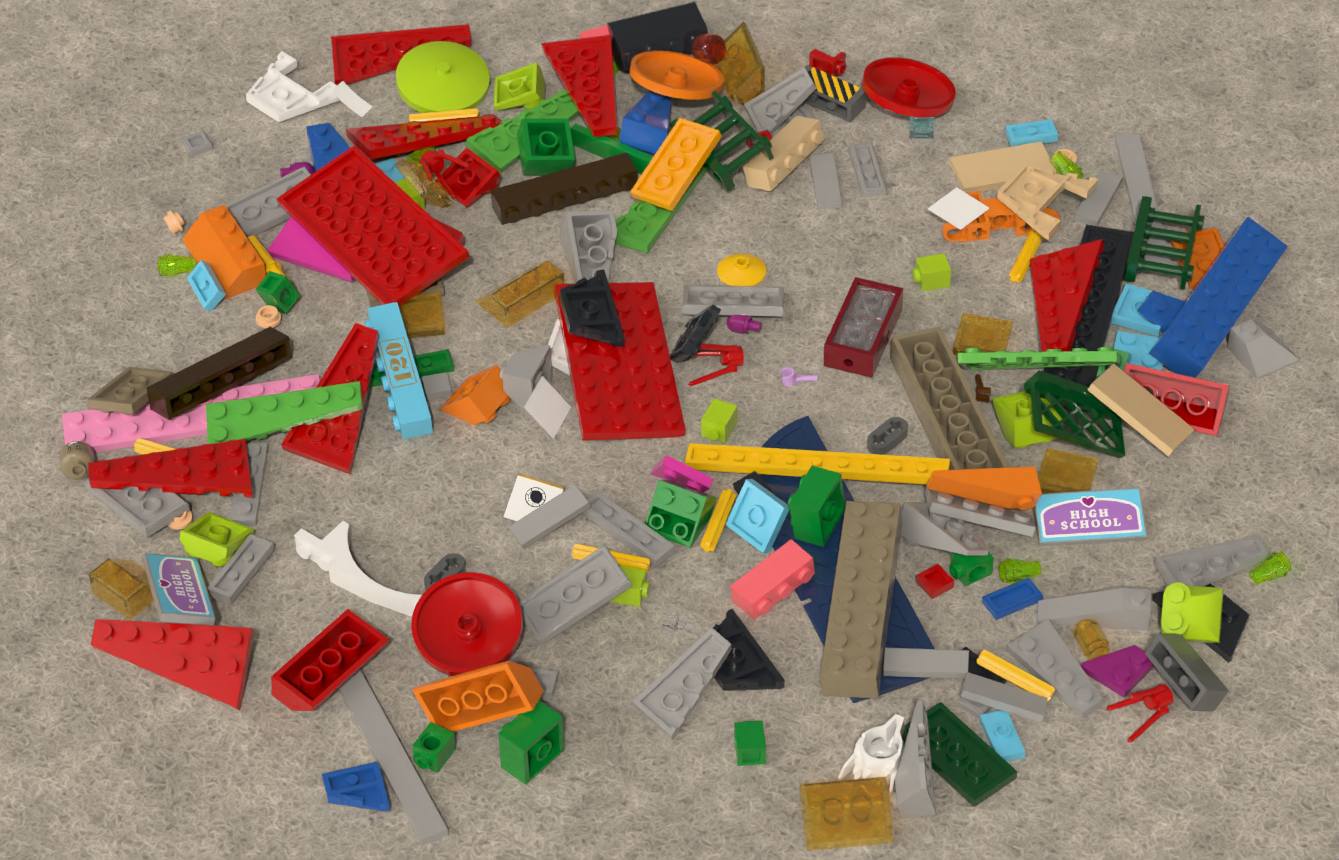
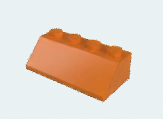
M225 204L202 212L182 238L183 243L197 264L201 260L210 264L226 292L222 300L256 288L266 276L264 262Z
M512 661L502 662L416 686L412 690L429 721L452 732L532 711L543 693V689L532 669Z

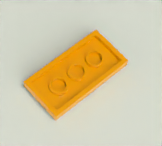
M679 118L630 191L632 197L673 211L721 139L720 131Z

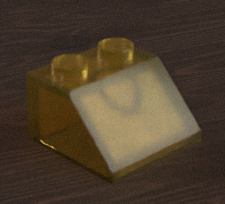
M108 558L88 574L93 595L129 621L154 602L145 569L132 560Z

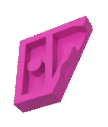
M668 455L655 464L651 472L653 476L671 480L701 492L707 491L714 480Z

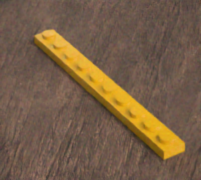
M689 443L685 459L687 466L702 471L752 473L756 471L757 474L802 477L808 473L813 465L841 473L842 479L927 484L933 471L950 470L951 467L950 459L695 443Z

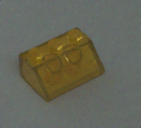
M742 22L712 52V56L717 68L724 76V86L728 96L744 106L745 103L765 92V67L747 24Z
M543 261L532 265L476 299L475 303L508 329L555 300L554 286L555 284H564V272L550 261Z
M886 777L800 784L799 806L807 851L893 843L891 804Z

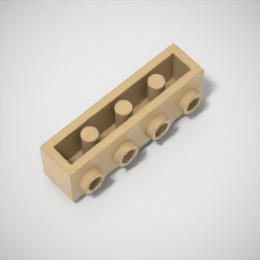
M801 116L793 118L770 140L772 144L770 150L774 157L772 160H769L761 152L743 166L747 186L764 191H772L824 141L820 120Z

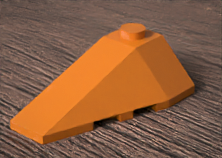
M1035 467L933 471L926 484L927 489L1007 509L1019 508L1020 510H1029L1035 507L1042 495Z

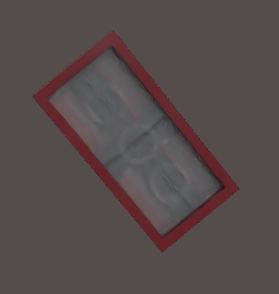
M855 277L825 341L824 366L873 378L902 312L903 288Z

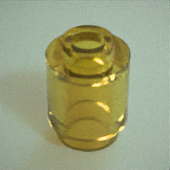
M1084 619L1076 625L1073 635L1084 656L1092 660L1109 653V642L1096 620Z

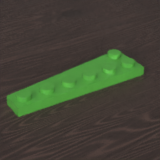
M565 89L553 97L539 102L538 106L530 110L525 109L520 112V115L512 119L507 118L500 125L494 128L489 127L469 137L466 140V146L501 174L520 159L517 132L522 119L569 118L570 122L580 113Z
M703 166L701 167L673 211L641 200L639 202L635 201L630 206V211L626 215H621L615 220L617 226L615 243L647 254L707 170Z
M1100 347L1098 351L1074 348L1072 352H1062L1061 349H1048L1046 352L1022 350L1021 352L996 351L988 353L981 352L979 348H967L965 353H958V364L966 370L1109 366L1112 364L1120 365V354L1117 351H1113L1112 347Z
M360 381L206 404L208 444L246 439L247 441L256 438L260 440L267 438V434L277 431L284 433L290 431L291 427L304 423L311 425L324 419H331L363 409Z

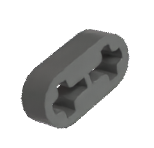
M893 417L885 421L869 434L867 439L868 451L871 454L885 455L907 437V421L900 417Z
M452 553L444 556L424 577L425 590L432 586V582L436 583L447 576L464 573V558L459 554Z

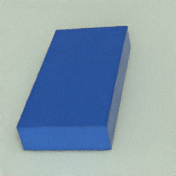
M1029 577L982 597V603L995 620L1038 603V600H1043L1042 593Z

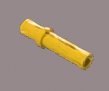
M256 236L247 237L264 262L266 275L269 271L287 276L282 270V265L272 258Z

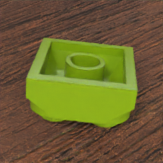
M537 62L495 77L494 109L496 111L520 106L530 110L538 106L539 102L545 98V80L541 67Z
M208 512L181 530L180 541L184 545V550L190 556L202 558L215 566L223 567L250 534H254L255 529Z
M1183 583L1167 585L1163 595L1162 633L1180 634L1188 642L1220 643L1223 588L1186 586Z

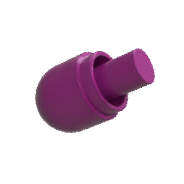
M294 162V164H290V168H280V176L284 177L304 166L312 175L314 168L309 162Z
M730 315L727 318V327L735 333L749 334L747 330L760 332L762 322L753 321L752 317L747 315Z

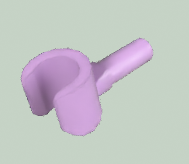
M785 367L781 370L784 386L790 387L795 385L796 382L817 381V375L795 374L794 369L791 367Z

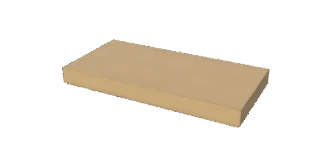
M1042 141L950 157V166L961 190L965 193L999 189L1023 164L1053 169L1054 173L1057 174Z
M1112 364L1087 389L1167 456H1170L1195 430L1115 364Z

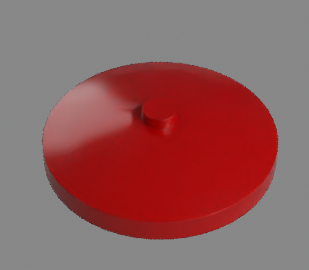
M888 57L875 60L865 68L862 78V87L865 93L875 103L892 112L911 117L926 118L942 115L952 108L956 96L954 84L944 73L926 63L908 58Z
M464 572L453 574L437 581L423 593L413 611L411 631L415 646L425 662L441 673L456 676L506 662L520 642L523 631V618L519 602L507 585L490 575Z

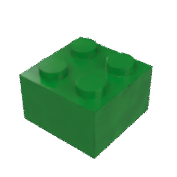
M569 118L521 120L517 132V140L523 175H547L573 167L575 154Z
M812 465L808 473L802 476L799 488L795 494L790 496L788 501V509H790L791 514L790 524L793 527L794 539L821 547L825 546L845 512L846 504L841 473Z
M538 700L532 711L521 713L510 723L503 725L498 733L501 768L527 785L564 751L562 716Z

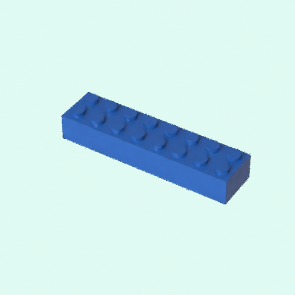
M1247 217L1231 236L1149 354L1175 374L1196 378L1288 246L1250 217Z

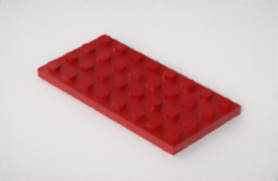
M355 145L276 198L278 205L381 305L397 302L400 307L470 257L468 250Z
M654 282L608 283L625 337L624 347L570 334L559 300V291L568 285L574 284H555L554 295L582 440L674 438L685 436V423Z

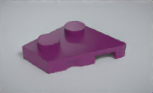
M1135 645L1081 664L1086 675L1123 698L1155 667L1145 655V651Z

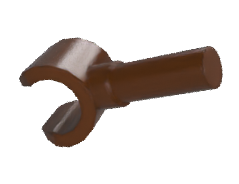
M977 374L975 375L977 385L976 400L989 403L991 388L983 387L981 375Z

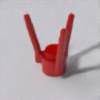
M442 149L437 152L435 150L424 152L419 159V163L423 166L427 177L432 179L431 173H434L450 196L455 199L456 194L440 173L444 169V159L465 168H469L470 165L446 154Z
M701 343L700 348L710 350H698L694 356H720L721 365H726V368L690 381L689 386L703 383L727 373L737 372V366H743L744 363L742 347L737 345Z
M1160 684L1154 688L1132 693L1129 695V699L1106 707L1108 711L1144 701L1149 710L1154 709L1157 711L1127 739L1129 743H1132L1162 715L1169 713L1168 706L1173 703L1174 699L1167 685Z

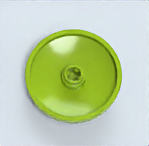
M436 41L419 45L402 57L396 69V87L400 97L409 107L420 113L474 109L485 99L489 90L490 74L485 61L472 49L453 42Z

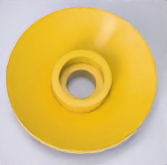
M748 253L731 254L723 258L717 267L718 277L729 286H755L765 278L767 271L765 263L759 257Z

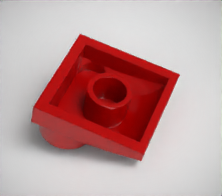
M467 147L457 159L470 165L469 168L452 162L442 173V176L456 194L455 200L466 208L482 194L491 193L492 189L498 188L500 184L499 177L501 176L497 169ZM437 178L434 183L449 194Z

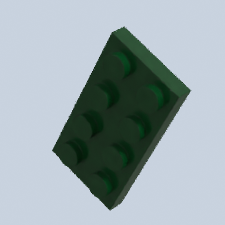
M942 702L927 710L932 769L973 807H976L1017 779V770ZM911 722L905 725L901 736L904 743L906 742Z

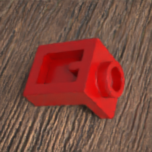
M814 49L809 54V66L835 77L841 76L847 67L846 53L841 51L838 55L832 57Z

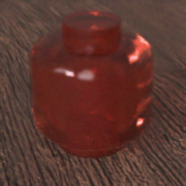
M702 33L693 41L692 54L694 58L707 64H718L725 57L726 43L719 35Z

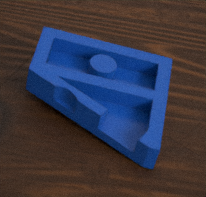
M1152 291L1137 311L1151 323L1161 326V331L1164 332L1185 301Z
M378 761L322 774L328 803L385 812L390 811V804Z

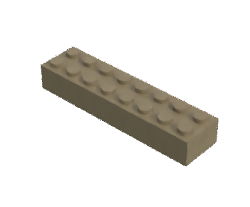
M941 327L893 336L891 339V361L937 458L950 459V470L1009 468Z
M846 501L820 673L823 696L879 699L903 524L900 503Z

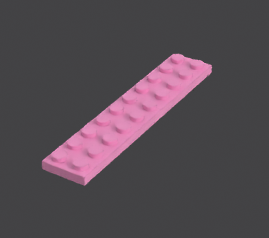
M319 374L234 387L170 420L150 410L149 403H146L133 415H124L121 412L113 411L101 412L97 409L62 414L65 445L73 441L85 442L95 453L133 447L138 438L159 443L207 435L206 404L316 388L320 382Z

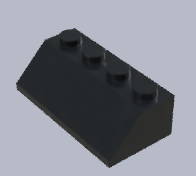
M695 2L607 23L612 40L615 66L623 71L630 70L631 61L634 56L647 51H671L691 55L711 50L707 26Z

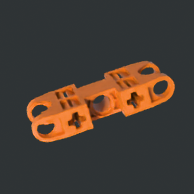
M976 191L967 192V194L988 206L989 209L954 234H949L948 231L958 228L949 222L946 223L942 228V233L947 241L968 242L990 239V230H997L1000 227L1002 229L1014 228L1016 236L1028 235L1033 228L998 198L982 199L981 192ZM1046 208L1043 211L1044 213L1061 220L1058 211L1049 208Z

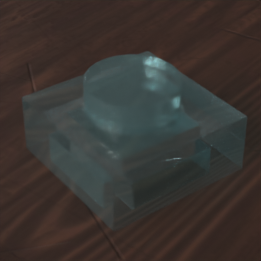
M910 116V138L933 139L934 117L921 118Z

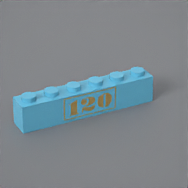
M394 302L367 308L369 318L364 319L365 326L378 330L380 336L376 351L379 357H375L378 372L384 373V376L381 377L384 392L389 391L390 396H386L389 411L395 412V416H392L395 431L400 430L402 439L433 433L431 415L398 303Z

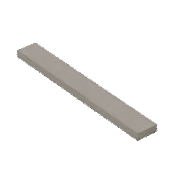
M1139 133L1116 134L1115 144L1136 226L1142 196L1152 197L1151 208H1155V211H1158ZM1161 221L1148 222L1154 228L1163 229ZM1150 237L1144 240L1148 241V244L1167 247L1165 239ZM1153 254L1142 255L1145 261L1172 265L1170 257Z
M359 669L338 688L341 697L376 762L378 761L383 775L421 845L423 846L448 836V829L363 673Z

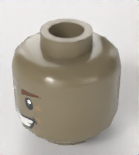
M81 441L67 443L60 452V468L63 474L73 480H81L89 476L88 463L94 462L92 448L87 443Z

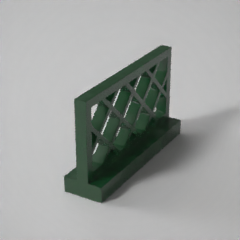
M1040 370L1024 383L1025 393L1031 394L1034 431L1116 458H1123L1125 456L1121 417L1087 390L1089 387ZM1040 398L1046 399L1051 405L1047 407ZM1062 405L1069 407L1072 412L1069 414ZM1052 407L1062 417L1061 421L1050 411ZM1083 412L1090 414L1093 420L1090 421ZM1075 414L1084 427L1080 428L1071 416ZM1042 415L1047 418L1052 427L1043 424ZM1105 419L1112 420L1113 428L1110 427ZM1066 422L1074 434L1069 433L1062 423ZM1094 422H1097L1104 430L1105 434L1103 436L1093 425ZM1087 429L1096 441L1089 439L1084 430ZM1109 436L1114 442L1115 447H1112L1105 437Z

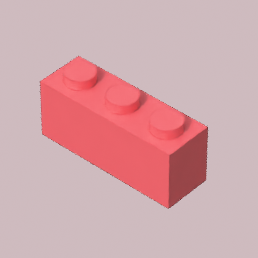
M789 540L730 586L732 601L754 620L761 615L767 614L775 604L789 597L793 590L802 583H807L815 574L813 557L793 540Z

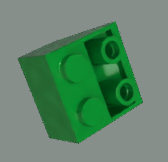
M659 480L644 524L665 539L691 548L709 522L717 497L671 480Z

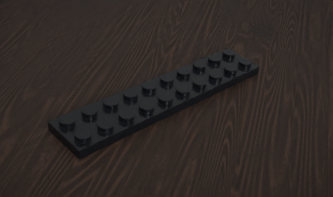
M1086 225L1080 245L1102 239L1105 247L1099 255L1100 262L1098 268L1094 270V281L1086 305L1082 307V317L1077 322L1075 328L1076 336L1070 352L1074 348L1098 351V348L1105 347L1112 323V315L1125 276L1134 232ZM1099 366L1044 368L1043 372L1090 387L1096 380Z

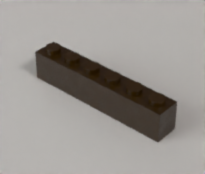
M628 153L619 154L492 189V208L501 225L515 223L529 217L561 210L576 204H583L587 201L608 197L615 193L629 191L638 181V170Z
M268 327L146 387L150 410L170 420L291 359L289 336L272 327Z

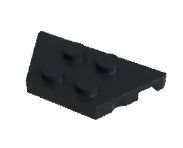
M604 269L597 271L596 276L589 280L584 277L574 285H568L560 289L559 300L570 334L624 347L625 337Z
M712 304L687 321L685 325L687 329L679 337L670 354V359L673 362L679 363L684 359L687 361L690 356L693 357L701 346L700 340L713 327V321L720 313V308Z
M1210 583V584H1208V585H1206V586H1203V587H1215V586H1213V585ZM1164 591L1153 594L1152 599L1161 608H1163ZM1223 594L1220 643L1205 644L1229 663L1232 661L1235 649L1249 621V614L1225 594Z
M733 608L728 610L726 618L720 625L716 624L713 627L732 646V650L714 676L723 691L784 688L785 680Z

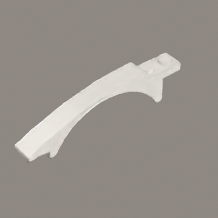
M342 521L323 540L302 528L294 535L296 551L303 559L309 558L317 563L322 570L329 571L331 583L369 602L412 617L414 608L422 595L408 594L389 589L376 583L364 574L356 565L350 553L351 538L348 535V523Z

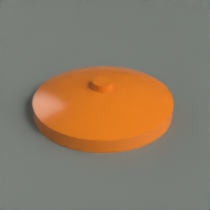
M647 51L634 56L630 65V75L638 84L653 92L669 97L689 100L708 99L713 97L711 93L714 90L720 94L723 88L724 76L719 69L702 59L683 53Z

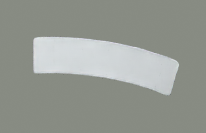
M344 81L332 90L340 101L361 117L373 107L353 92Z

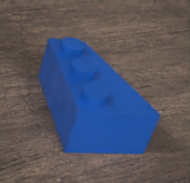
M649 90L623 117L619 142L656 154L667 137L671 97Z
M331 123L306 126L314 172L350 148Z

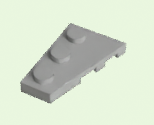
M804 67L748 101L744 106L758 132L769 130L770 134H772L816 89V86Z

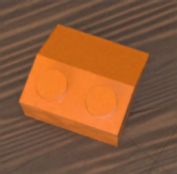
M494 365L469 376L441 406L440 410L472 425L490 422L497 415L495 411L498 407L501 408L511 399L503 391V380L500 379L501 369Z

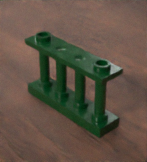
M714 90L711 94L716 105L692 122L705 125L723 112L728 119L714 129L719 130L722 135L735 125L741 131L717 150L712 151L703 164V167L728 192L735 187L731 178L734 175L733 172L761 152L769 160H772L774 157L770 150L772 144L765 135L761 137L732 108L733 105L725 95L721 97ZM677 118L669 123L671 129L677 123ZM749 139L754 144V146L728 165L720 163V159L745 140Z
M1142 196L1128 256L1125 280L1135 282L1137 272L1142 273V270L1181 276L1180 289L1185 290L1187 280L1192 281L1194 266L1190 265L1197 230L1202 231L1205 216L1200 215L1201 205L1196 204L1195 214L1192 217L1155 211V208H1151L1152 197ZM1161 221L1192 226L1190 233L1154 228L1148 222ZM1150 237L1188 243L1187 250L1148 244V241L1144 240ZM1153 254L1184 259L1185 261L1182 267L1145 261L1141 255Z

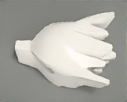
M895 714L884 725L865 731L857 741L853 754L843 765L838 778L842 779L853 771L855 775L854 781L857 782L862 778L861 787L865 791H868L877 783V792H882L890 785V802L892 803L891 792L896 791L895 778L904 749L901 738L905 729L904 717ZM882 737V738H880V739H878V740L872 742V740H873L874 738Z

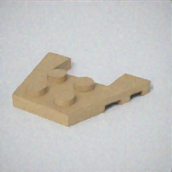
M1023 164L998 190L997 198L1045 239L1049 240L1060 228L1061 220L1043 211L1064 189L1087 199L1098 187L1099 179L1095 177H1090L1089 180L1077 178L1078 174L1068 173L1065 176L1055 174L1053 169Z

